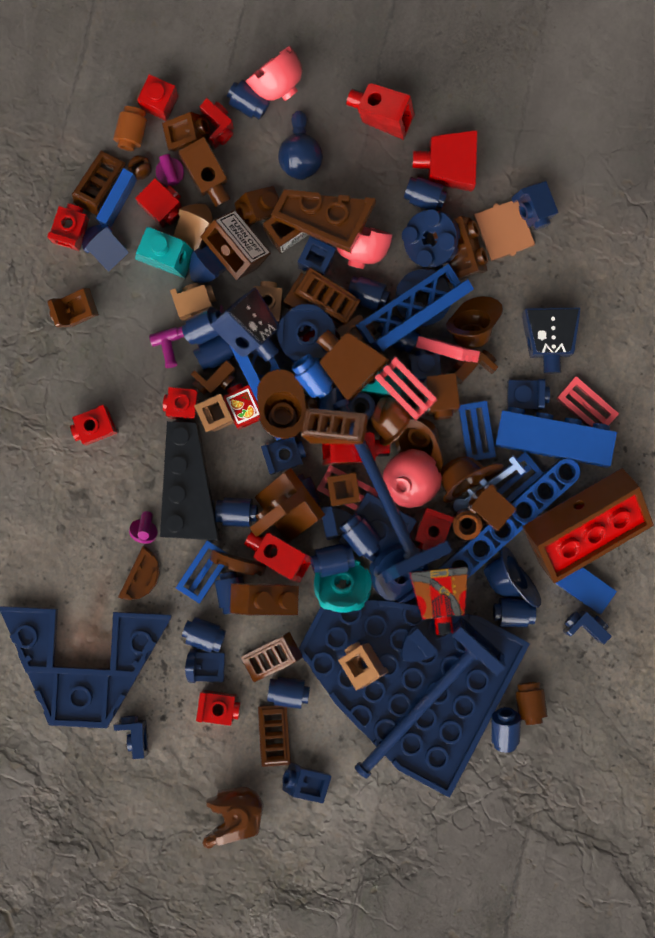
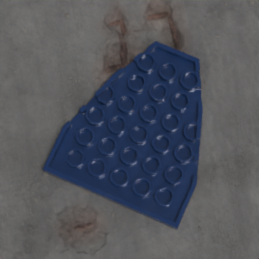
M367 600L361 610L346 613L334 612L320 607L299 646L303 659L326 689L334 703L376 747L466 651L464 649L465 646L453 637L452 634L436 635L434 618L422 619L418 605L385 600ZM471 614L452 616L453 627L463 617L505 655V668L497 676L480 660L474 659L385 755L398 771L449 798L530 645L527 641L480 616ZM413 627H417L437 650L436 655L422 661L410 662L402 660L403 645L406 636ZM360 642L361 645L369 643L383 667H386L389 672L368 686L356 691L338 660L346 655L344 650L354 643ZM362 658L361 663L367 668L368 666Z

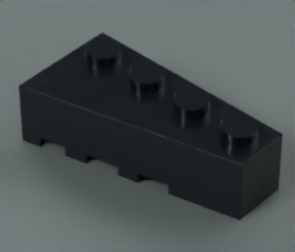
M167 421L160 537L220 540L202 439L197 423Z

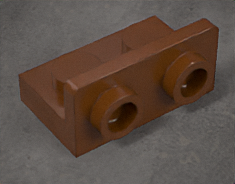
M464 216L455 218L454 220L460 229V239H458L457 246L459 249L455 257L447 264L451 266L458 279L488 271L486 266L488 257L485 250L480 247L477 238L480 233L476 222ZM434 233V239H438L437 233Z

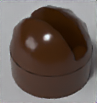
M134 156L128 163V170L138 180L146 179L151 173V164L144 156ZM142 161L145 162V164H142L133 171L132 168Z

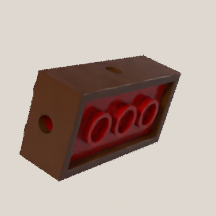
M621 468L522 527L538 563L555 584L653 527L654 524L639 485Z

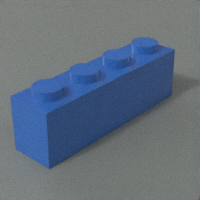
M508 407V411L502 410L494 447L558 459H572L575 462L605 468L611 466L617 432L610 431L611 426L600 423H593V427L581 425V420L574 418H565L564 422L553 420L554 415L537 412L535 417L525 415L524 409Z

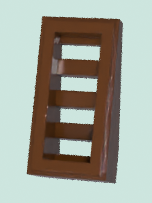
M101 150L72 193L74 204L97 216L120 173L125 168L126 163ZM102 163L114 169L113 172L111 173L106 169L102 168ZM96 174H99L100 176H102V177H104V178H106V179H108V180L105 182V181H103V180L97 178V177H96ZM93 184L100 188V192L91 188L90 185Z
M310 267L293 291L311 305L323 309L330 318L339 324H346L360 303V300ZM314 279L317 280L316 286L308 294L306 291ZM325 286L327 287V290L325 291V293L319 301L316 298L319 295L322 288ZM333 293L337 294L331 306H327ZM343 300H345L346 302L344 303L339 313L336 312L340 307L341 303L343 302Z
M306 409L301 435L311 444H363L368 416L360 413ZM330 422L329 432H326L327 424ZM340 422H343L341 433H338ZM351 422H355L353 435H349Z
M290 631L241 656L253 682L265 678L303 658ZM279 644L285 656L287 657V659L285 660L283 659L280 651L277 648V645ZM269 649L273 651L278 661V664H275L273 658L271 657L268 651ZM261 653L265 656L270 668H266L260 656ZM255 657L262 672H257L251 658Z
M276 705L258 706L262 767L290 765L291 754L287 707ZM281 714L282 716L280 720L265 721V715ZM282 726V731L266 732V727ZM283 738V743L267 744V739ZM284 750V755L268 756L267 751Z

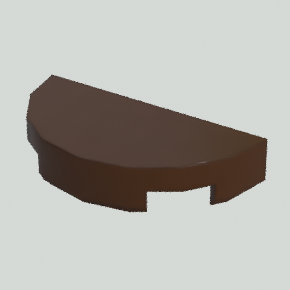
M145 546L142 547L118 598L125 600L141 599L151 593L157 585L160 575L159 562L154 553Z
M212 550L210 560L213 563L228 566V569L252 576L258 574L262 576L266 569V565L216 550Z

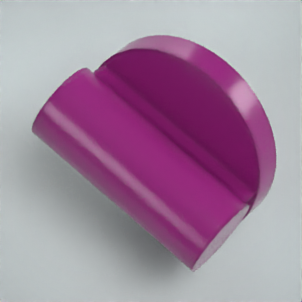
M170 154L160 156V162L156 167V176L159 182L165 186L179 184L184 177V168L181 162L171 158Z
M144 511L141 519L133 521L129 527L131 538L139 543L148 544L157 537L158 530L152 523L153 514L151 512Z

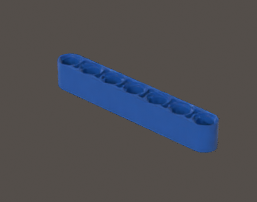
M563 459L554 463L542 476L511 502L515 508L520 502L526 503L529 506L530 512L523 519L515 511L505 522L509 529L505 537H498L494 529L486 524L476 538L468 540L437 569L451 568L453 562L460 559L466 564L468 579L522 531L523 525L534 520L578 480L581 473L578 463L572 459ZM563 464L568 465L572 470L569 480H563L559 475V468ZM542 483L547 484L551 490V494L546 500L540 498L537 493L538 486ZM479 540L487 545V553L482 557L476 556L473 552V545Z

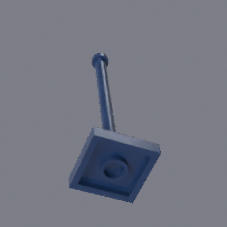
M343 399L333 405L335 411L352 413L349 407L351 403L347 399ZM351 422L349 435H353L355 422ZM365 439L363 444H354L406 553L403 555L405 561L381 572L385 582L392 581L451 553L452 550L448 541L424 552H421L420 548L416 549Z
M463 617L454 624L452 636L465 646L464 649L466 651L362 763L358 762L355 765L356 771L362 777L367 779L371 775V770L474 659L480 660L497 676L505 668V655Z

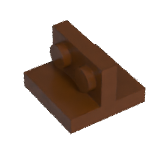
M290 468L255 496L263 511L256 515L259 521L252 525L250 529L257 537L275 525L287 543H289L324 517L325 514L292 468Z

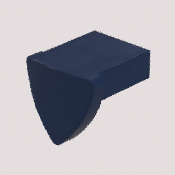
M99 224L86 229L82 239L83 250L86 253L90 252L109 272L129 252L111 233L112 229L109 225Z
M208 246L192 252L190 276L193 282H210L227 270Z
M322 506L321 510L325 514L322 519L326 539L332 540L343 533L339 527L352 515L340 508Z
M413 627L406 636L402 650V660L410 662L422 661L436 655L437 650L417 627Z
M191 648L185 664L187 681L194 684L196 681L224 682L225 652L197 651V648Z

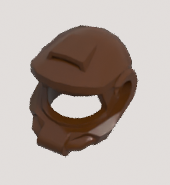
M248 787L220 789L216 796L206 800V806L212 812L222 814L225 822L214 828L212 832L204 837L203 846L210 849L214 845L219 846L259 834L264 805L256 791Z

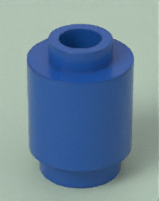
M311 354L303 356L292 366V370L295 372L294 377L311 398L317 396L323 398L333 389V380L324 370L318 358H313Z

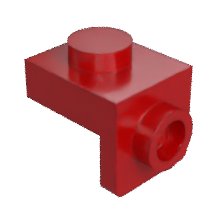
M206 98L199 107L201 114L217 128L209 137L210 144L217 148L220 144L225 145L231 139L234 133L232 131L234 126L232 120L227 116L229 114L228 111L219 102L216 101L213 104Z
M169 387L168 395L165 394L163 399V411L166 412V416L170 419L182 420V418L194 419L196 414L194 405L197 404L198 392L194 389Z

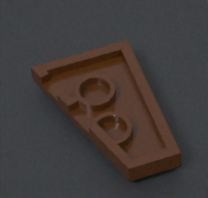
M284 189L271 215L274 220L351 253L376 204V198L365 197V199H355L347 195L335 197L320 195L317 192Z

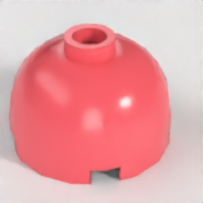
M290 45L245 80L260 97L270 101L282 97L286 101L298 92L295 86L301 80L302 65Z
M364 227L351 253L338 247L336 249L341 256L348 259L347 265L364 269L365 264H376L382 261L389 251L393 235L372 227Z
M409 449L400 452L390 459L383 470V479L397 505L406 508L420 507L436 496L441 487L442 476L441 472H438V468L435 465L436 461L433 457L424 451Z

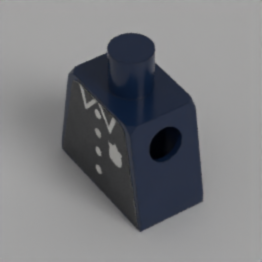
M256 287L234 302L210 324L242 357L247 356L256 349L266 362L279 352L270 340V337L279 329V324Z
M580 308L525 309L522 312L530 358H543L545 374L561 373V357H570L574 354Z

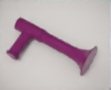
M221 305L220 311L223 313L225 310ZM182 326L149 335L153 347L162 346L165 368H173L178 365L175 360L172 341L184 337Z

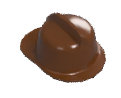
M481 296L469 299L447 321L446 328L453 334L454 341L458 345L470 349L481 347L489 341L493 326L502 315V304L492 297Z
M280 369L268 372L261 379L257 388V400L260 421L266 432L276 438L288 439L302 431L306 404L303 387L294 377L295 374Z
M417 394V396L422 400V395ZM385 396L379 399L372 414L371 424L380 435V444L387 446L396 441L408 426L411 415L394 397ZM411 398L406 401L416 410L418 405Z
M422 416L417 420L414 418L410 419L404 432L394 441L398 453L409 449L424 451L434 458L438 472L442 471L443 458L438 445V429L432 422L422 418Z
M467 456L451 460L442 467L441 483L446 491L443 501L448 503L459 498L469 488L472 489L481 485L480 481L483 478L486 481L492 479L503 470V464L495 463L484 467L474 458Z

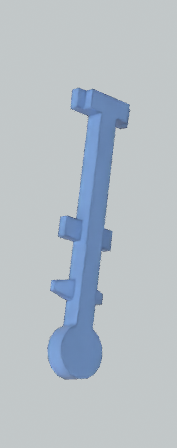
M512 456L509 458L512 465L488 482L483 478L480 481L482 486L477 490L473 491L469 488L467 490L469 495L466 498H457L453 504L454 510L457 512L468 508L469 500L476 491L492 483L496 485L516 469L520 474L526 472L524 467L516 457Z

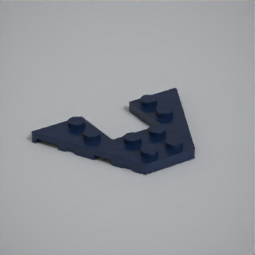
M0 606V612L10 632V638L17 648L20 661L25 672L28 673L35 689L34 693L38 702L42 705L45 718L50 726L108 728L172 618L170 614L113 612L110 669L55 666L58 609Z

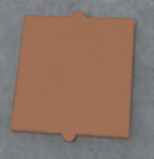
M510 201L502 205L494 204L493 208L474 214L490 261L507 255L515 256L516 252L535 246L530 229L520 215L518 202L513 203Z

